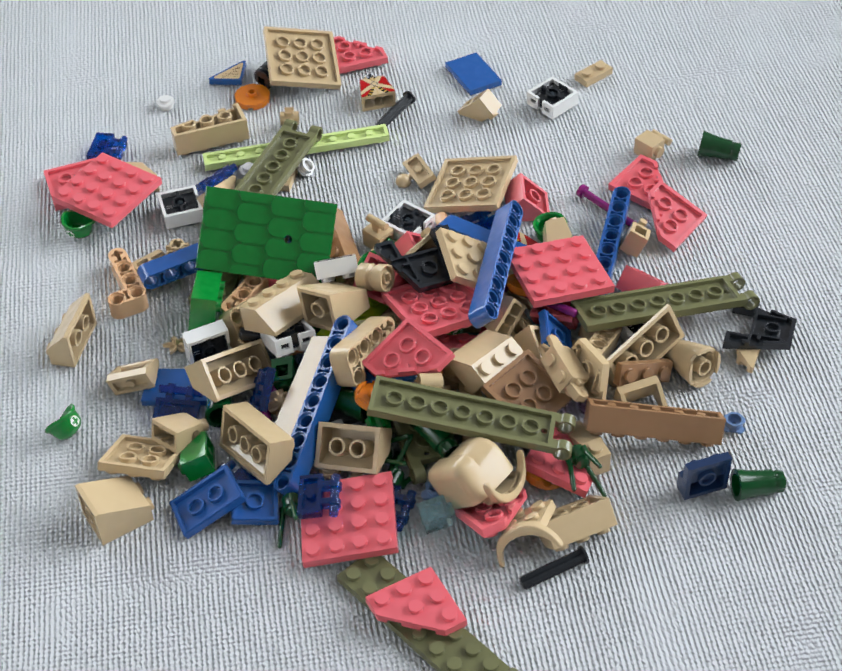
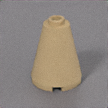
M682 339L663 356L665 359L672 360V367L691 386L696 388L704 387L712 380L710 378L713 372L717 374L721 363L720 353L715 348Z

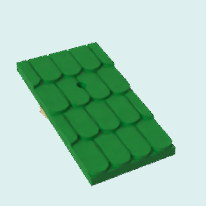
M206 186L195 268L276 280L287 277L294 270H302V272L312 273L317 279L314 262L330 259L338 204Z

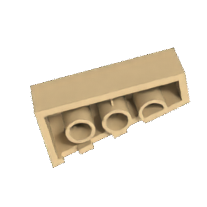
M232 104V108L228 110L225 108L217 110L218 113L212 116L205 114L198 121L189 120L170 127L177 155H188L191 152L205 151L209 148L222 147L226 144L239 143L250 139L247 119L239 104Z

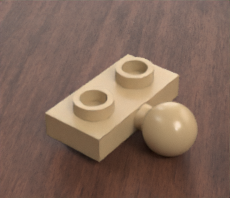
M416 153L402 163L408 174L398 175L396 184L400 188H406L414 180L419 188L422 189L436 180V176L422 157Z

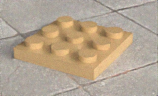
M440 227L435 233L451 281L475 288L487 243Z
M122 434L97 462L98 470L106 471L108 474L120 473L128 474L130 477L142 476L149 477L152 480H164L180 460V453L172 452L152 438Z

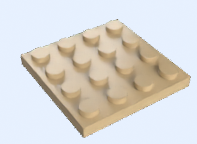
M264 26L263 37L270 85L340 90L341 79L332 31Z
M517 156L445 159L423 208L431 213L492 212L498 210L517 166Z

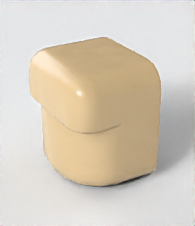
M472 437L462 442L447 458L438 460L430 468L428 479L449 510L473 507L483 502L488 497L483 489V485L488 483L495 490L512 472L514 467L494 442L482 437Z

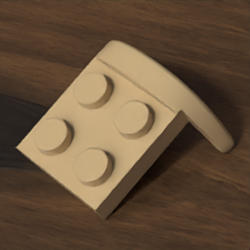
M520 449L516 452V471H512L495 490L488 483L483 485V489L488 497L481 503L486 505L509 503L520 494L526 479V463L523 450Z
M552 499L544 502L539 500L526 509L520 508L508 527L502 531L496 546L497 559L501 568L505 566V546L517 537L535 535L550 540L558 547L563 545L560 537L547 527L556 508Z

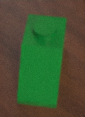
M205 430L200 432L180 452L178 467L181 474H186L190 482L215 472V447Z

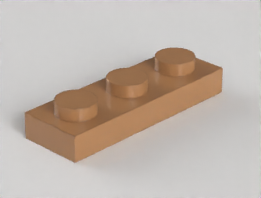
M666 358L617 362L613 383L623 386L657 375L660 383L670 382L673 361Z

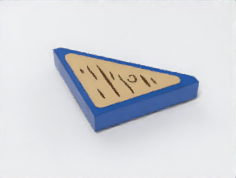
M246 60L210 77L209 84L242 85L247 66Z

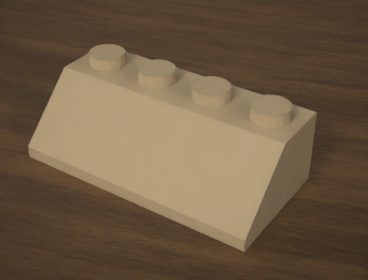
M294 270L287 277L277 280L276 284L263 289L262 293L249 298L246 303L239 307L244 329L278 336L304 318L297 287L320 282L312 273L302 272V270Z
M666 304L606 359L610 363L609 385L615 388L620 387L613 383L617 362L661 359L685 337L669 304Z
M262 338L201 359L184 367L192 388L213 402H218L271 381V360Z
M247 401L223 405L219 446L265 485L271 484L292 460L295 447L294 438Z

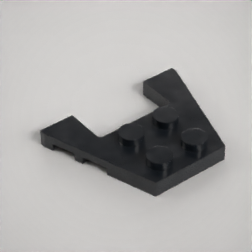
M448 224L430 230L429 234L437 246L434 248L401 256L392 239L377 243L374 246V251L387 264H390L418 293L456 283L450 279L435 233L440 227L449 230Z
M759 305L752 310H747L744 306L733 308L732 313L753 317V322L749 335L726 331L723 349L790 350L797 319L775 310L765 311L760 309Z

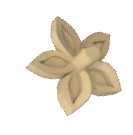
M172 336L171 342L163 344V347L170 348V355L175 353L176 350L185 352L183 338L178 339Z

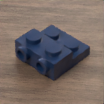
M729 452L686 463L684 470L678 472L676 486L683 499L687 500L726 489L732 457Z

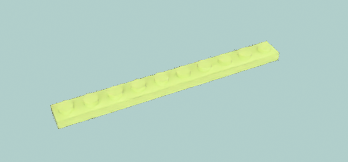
M386 124L322 134L321 140L315 142L306 155L390 141L389 132ZM269 143L202 153L205 170L235 167L246 162L255 163Z

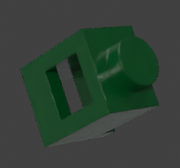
M292 355L271 359V382L276 390L283 389L284 392H288L299 368Z

